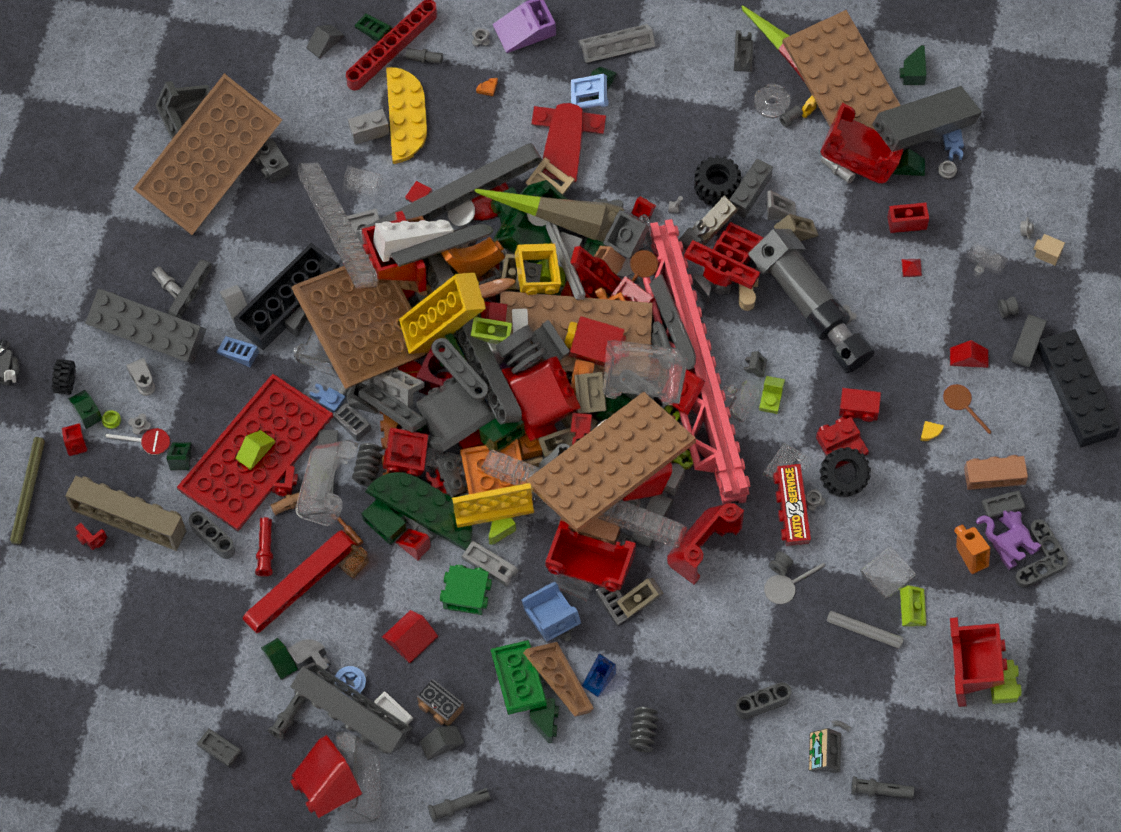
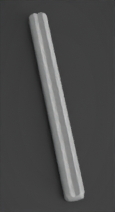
M547 221L546 229L552 243H555L556 253L575 299L578 301L584 300L586 293L575 267L570 264L571 257L558 226Z

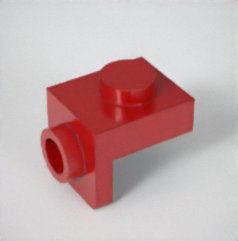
M287 466L285 483L273 482L272 493H276L278 496L292 495L293 485H297L298 474L294 473L295 466Z
M82 523L75 527L77 531L76 538L82 545L86 543L92 550L96 547H101L106 542L107 535L103 529L92 535Z

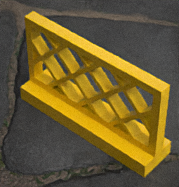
M530 483L452 498L457 528L534 513Z

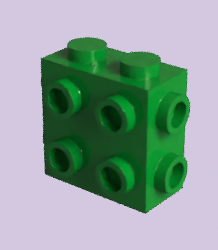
M450 565L449 572H445L444 575L445 590H441L440 602L443 603V609L482 615L483 609H487L489 597H486L487 590L490 591L492 587V579H489V572L482 568L470 569L463 565Z

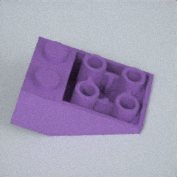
M528 0L493 24L506 53L556 36V23L544 0Z

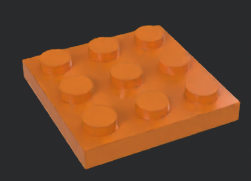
M518 439L497 454L490 451L486 445L460 450L469 494L526 484Z

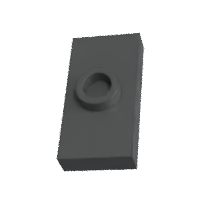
M1019 490L985 499L981 502L986 516L992 519L1004 516L1003 511L1020 512L1026 508Z
M208 728L197 743L198 747L229 768L241 754L239 748L210 728Z

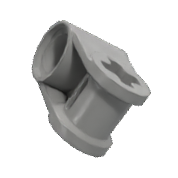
M142 358L126 365L139 393L143 396L151 395L155 391V384L145 359Z

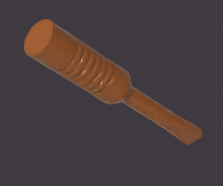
M332 509L330 511L331 514L344 527L345 533L357 546L361 545L363 540Z

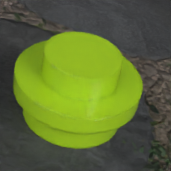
M106 411L102 416V424L108 429H114L121 423L120 414L116 411Z

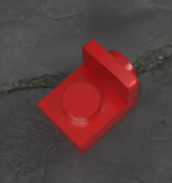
M80 423L61 428L64 444L69 456L87 451Z

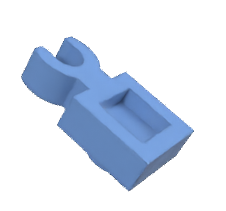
M961 129L942 135L945 150H950L949 160H953V154H957L959 159L962 160L963 151L961 149L964 147Z
M320 384L315 385L319 393L310 392L311 398L315 400L320 399L319 405L333 413L340 408L346 399L344 395L330 387L327 391H324Z

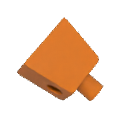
M965 525L956 527L954 530L957 535L956 548L970 573L974 574L989 567L990 546L975 527L967 529Z

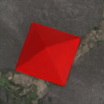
M921 259L901 260L903 277L922 276Z

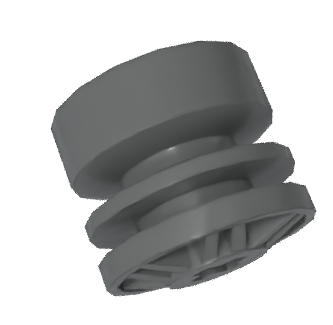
M530 325L517 330L495 347L502 358L509 355L513 357L507 363L508 366L517 363L511 370L513 374L531 368L547 353L545 348L536 351L542 345L541 342L531 344L530 341L536 334Z

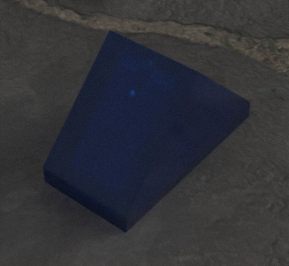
M599 654L582 687L599 697L616 675V664Z

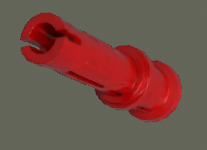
M263 517L259 520V551L256 554L257 568L255 569V574L261 577L271 576L273 573L271 569V560L273 559L271 552L272 519Z

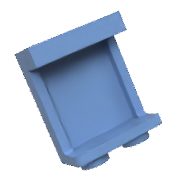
M556 582L546 585L521 600L526 614L546 642L581 624L578 611L574 606H570L560 592Z

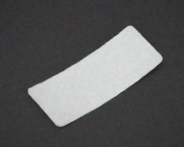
M512 309L513 333L528 325L527 309Z

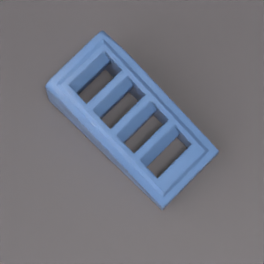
M225 336L217 353L251 367L259 353V349L253 344ZM227 343H230L231 345L229 346L228 350H224ZM234 345L237 346L235 351L231 352ZM240 348H242L243 350L241 351L240 355L237 354Z

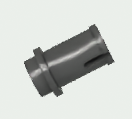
M796 105L787 113H782L779 120L783 126H790L794 120L803 115V111Z

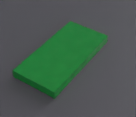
M529 640L490 649L508 715L547 706L539 673L523 654L526 649L531 648Z

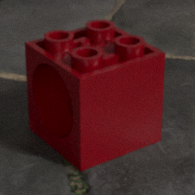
M432 346L417 375V379L424 382V388L419 390V393L428 395V392L433 388L443 386L444 381L454 378L450 376L440 379L433 376L436 371L446 368L440 366L439 360L432 352ZM443 347L439 349V352L445 351Z

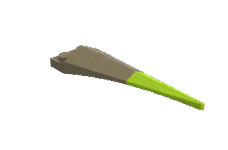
M475 189V192L593 240L603 242L619 210L624 211L623 207L602 202L546 198Z

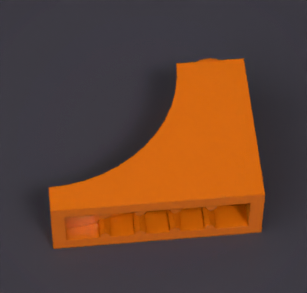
M491 237L471 247L453 248L441 252L444 259L459 274L475 273L477 279L505 258L502 252L504 250L503 246L498 240L494 241Z

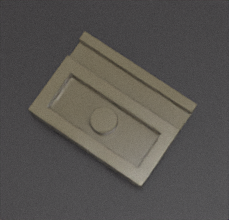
M603 372L574 375L576 397L581 407L578 413L607 411Z

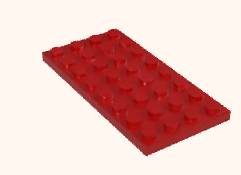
M272 374L177 486V490L236 531H239L271 493L273 482L279 483L286 475L287 466L295 464L318 436L319 431L323 430L333 418V413ZM261 430L276 442L253 469L250 470L237 461L236 456L245 437Z

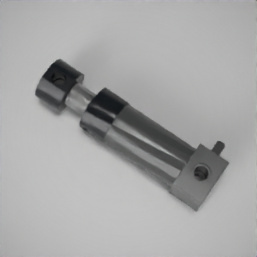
M773 229L748 253L757 265L754 269L763 274L771 273L806 319L807 324L820 340L830 338L836 346L832 355L845 373L857 370L875 354L874 349L862 333L853 335L847 328L846 324L850 320V316L801 253L806 248L791 229Z

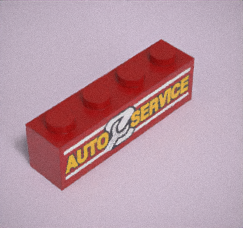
M801 464L777 466L776 472L773 473L774 484H778L776 502L780 503L781 510H778L779 522H783L781 539L785 541L786 546L809 544L811 537Z

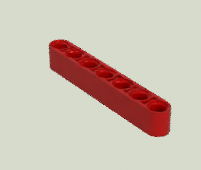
M433 0L422 1L346 72L348 88L354 91L361 89L437 18L436 3Z
M343 530L338 531L250 608L242 620L256 634L260 633L351 553L356 547V543Z

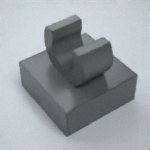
M759 351L751 352V357L745 358L749 366L744 367V370L747 373H754L757 377H764L767 359Z

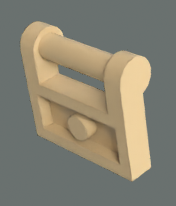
M545 157L526 181V185L547 180L564 195L575 179L571 176L568 177L549 163L550 160ZM547 169L563 181L562 187L542 173V171Z

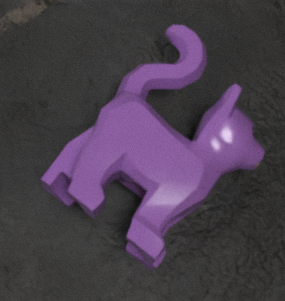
M1003 511L1004 517H1000L999 521L1010 530L998 536L993 534L995 524L992 518L986 515L978 517L976 523L981 524L985 522L987 524L985 534L993 543L994 548L999 553L1002 562L1008 570L1017 565L1014 559L1020 561L1026 557L1024 552L1017 550L1018 547H1023L1030 555L1040 550L1041 545L1038 542L1032 541L1028 529L1022 524L1021 512Z

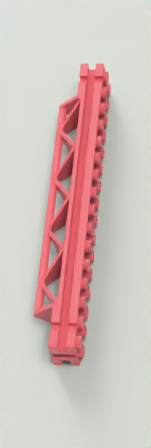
M672 219L665 220V225L658 226V222L650 223V244L653 254L658 260V268L653 275L655 278L660 274L663 275L694 348L696 363L690 371L706 381L691 408L698 415L693 429L691 428L688 415L679 411L683 427L694 437L704 422L710 446L696 439V443L689 447L694 469L714 472L723 504L733 501L744 503L746 502L747 495H749L748 487H750L749 477L744 475L745 463L743 458L740 459L739 442L734 440L735 428L729 422L731 415L729 407H725L724 401H726L724 390H720V375L715 373V357L710 355L712 350L709 339L706 340V325L701 323L702 312L700 306L697 307L696 305L697 294L691 287L693 285L692 276L687 274L688 262L682 255V252H684L683 244L681 241L678 242L677 225L674 226ZM642 277L646 292L654 297L649 285L651 283L650 277ZM655 299L652 303V316L654 322L659 321L663 325ZM667 328V329H666V334H667V337H668V339H669L671 335H670V333H669V331H668V328ZM669 341L672 355L683 365L674 343ZM673 360L671 368L668 370L669 377L674 369ZM698 452L705 458L704 460L700 461Z

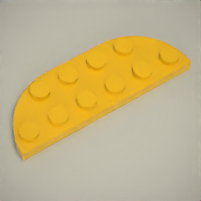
M386 67L393 164H397L414 157V154L420 148L422 149L426 141L425 97L423 87L414 75L403 69Z

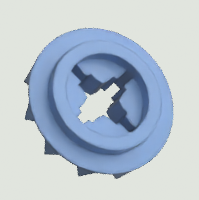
M344 667L335 675V677L346 684L345 677L350 680L355 679L353 681L355 687L349 686L359 693L365 688V675L357 667Z

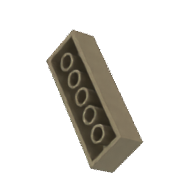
M75 476L65 495L72 511L177 551L186 533L184 522L178 512L173 510L170 512L166 511L160 505L148 504L139 497L132 498L124 491H114L108 485L100 483V485L96 484L88 477L81 478Z

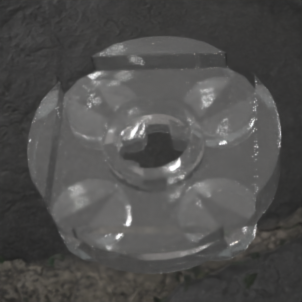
M767 84L764 85V88H759L755 93L754 107L757 114L770 119L780 118L781 114L788 112L790 108L791 97L781 85ZM773 98L776 103L770 104L768 101Z

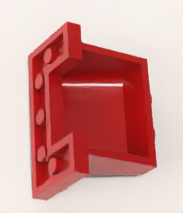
M403 211L395 212L396 220L390 222L400 223L401 221H406ZM375 226L362 229L363 251L365 255L369 256V267L374 269L378 279L413 281L416 283L419 292L426 291V267L422 259L401 267L396 264L392 257L389 258V261L383 262L373 244Z
M557 356L551 357L517 374H513L511 371L514 367L501 370L521 409V420L524 422L525 432L530 442L556 433L555 423L581 409L574 394V389L571 387L566 377V372L562 368Z
M958 617L950 618V629L955 667V692L958 707H966V694L1005 684L1004 671H1007L1008 667L1007 658L1003 659L1002 652L1006 651L1005 639H1001L999 623L959 626Z

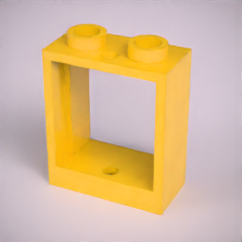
M555 243L518 245L515 251V260L520 293H526L527 295L539 293L552 295L558 293L561 279ZM548 259L551 282L526 283L523 260Z

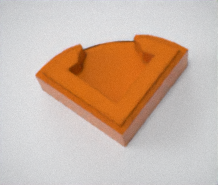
M490 78L488 81L480 83L476 88V93L494 96L498 78Z

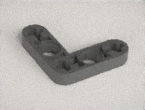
M1040 519L1032 522L1030 534L1034 541L1041 545L1040 551L1045 558L1018 570L1015 581L1018 586L1023 588L1063 571L1068 564L1067 555L1045 521ZM1036 526L1039 528L1043 527L1042 534L1040 531H1035ZM1047 541L1052 542L1054 548L1047 550L1043 543ZM1056 557L1058 560H1063L1061 566L1059 563L1055 564ZM1044 566L1047 569V573L1039 574L1036 567ZM1031 570H1032L1033 575H1031V576L1028 577L1027 582H1026L1024 579H1023V580L1020 579L1021 576H1022V574H1023L1024 576H1028V575L1031 574Z

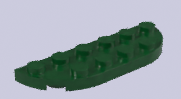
M389 473L374 480L366 489L365 493L459 548L466 551L472 539V525L457 528L452 497L421 479L407 473Z

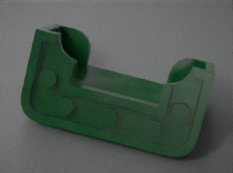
M547 180L528 185L520 194L568 200ZM513 207L494 237V241L498 240L504 249L514 255L518 245L549 244L551 241L546 225L536 226L532 224L526 212ZM525 260V261L530 262V263H535V264H537V263H539V262H541V261H543V260Z

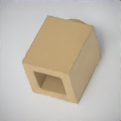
M1044 234L1042 240L1038 239L1034 246V250H1036L1035 257L1055 266L1063 251L1065 242Z

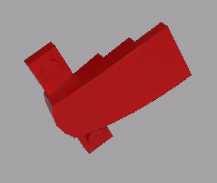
M572 103L559 104L556 106V109L534 106L531 124L550 127L543 159L546 157L550 160L549 163L568 177H573L575 179L574 182H577L583 132L604 134L606 115L584 113L581 107ZM547 169L542 171L550 179L560 180Z
M730 222L713 249L692 240L684 253V258L705 267L703 276L716 285L727 287L734 281L752 289L759 278L760 272L747 266L752 259L748 253L764 237Z
M581 246L574 247L570 264L576 269L586 293L585 298L599 299L595 291L601 287L611 296L622 279L611 271L604 260L593 257ZM567 280L560 296L575 297Z

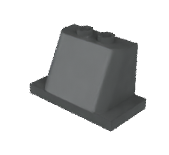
M172 81L165 82L155 106L171 140L211 91L208 85L175 88Z
M454 378L444 381L443 386L433 388L428 392L427 396L416 402L432 434L428 438L427 447L440 451L449 449L496 418L485 399L481 401L472 399Z

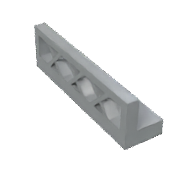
M645 24L579 40V45L583 51L584 61L588 63L655 47L651 27Z
M396 368L362 382L366 386L374 383L408 407L413 405V392L424 388L423 381Z

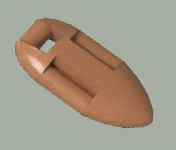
M501 278L479 285L482 298L485 299L506 291L515 284L516 280Z

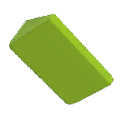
M907 585L900 589L902 626H926L924 588Z

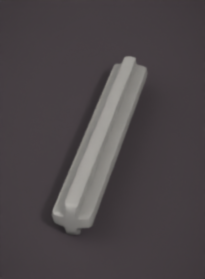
M830 611L827 617L829 623L896 648L902 646L903 637L833 611Z

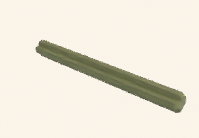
M41 437L33 439L10 541L12 544L19 545L22 542L45 443Z

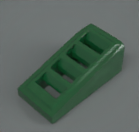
M367 13L354 25L355 28L377 43L392 30L390 25Z

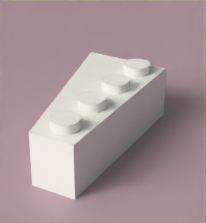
M425 220L419 222L401 221L400 223L386 221L375 223L373 244L382 261L386 262L389 261L391 253L452 233L454 230L449 221L445 220L432 222Z

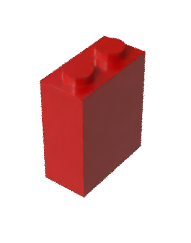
M580 316L568 356L613 369L614 365H618L621 354L618 351L620 346H624L626 336L623 335L625 329Z

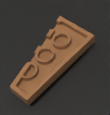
M557 642L528 648L523 652L575 717L588 714L594 709Z

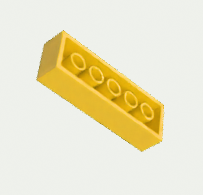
M475 273L455 274L399 318L409 354L429 352L435 340L439 338L445 339V335L453 334L486 309Z

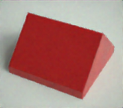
M412 610L405 614L382 636L409 663L438 637L424 616Z

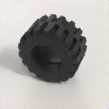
M715 155V158L710 156L707 158V161L705 159L702 160L701 165L698 164L697 170H695L694 189L696 195H699L701 201L705 199V204L712 203V206H715L723 196L730 200L741 183L739 166L734 164L732 159L727 160L725 156L719 158V155ZM718 176L726 179L727 182L722 185H715L708 180Z
M846 447L838 448L825 457L821 463L822 467L819 473H821L820 480L823 481V486L829 490V493L836 494L838 497H849L861 492L868 485L867 482L871 477L869 475L871 467L868 466L869 461L864 458L865 455L863 453L860 454L859 450ZM847 461L854 466L856 475L851 483L844 484L836 478L835 466L839 462Z

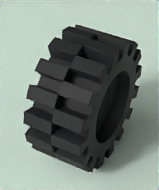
M57 359L55 362L54 372L52 373V390L54 393L67 395L72 393L75 383L74 379L76 378V365L74 361Z

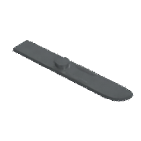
M485 224L473 225L391 253V257L401 267L484 238L493 233V228Z
M660 274L649 285L679 357L685 368L691 370L696 363L695 351L664 277Z

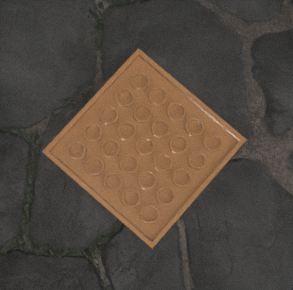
M369 256L295 284L292 287L296 298L345 389L428 354V352L409 354L399 318L412 308L396 280H380L377 278L374 269L369 267Z

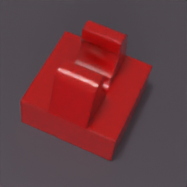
M640 196L637 198L631 213L644 222H648L656 205Z

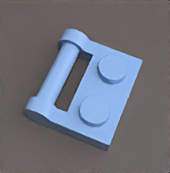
M599 74L571 80V103L578 105L582 109L597 106L607 107L609 104L607 98V76ZM599 95V99L579 102V98Z

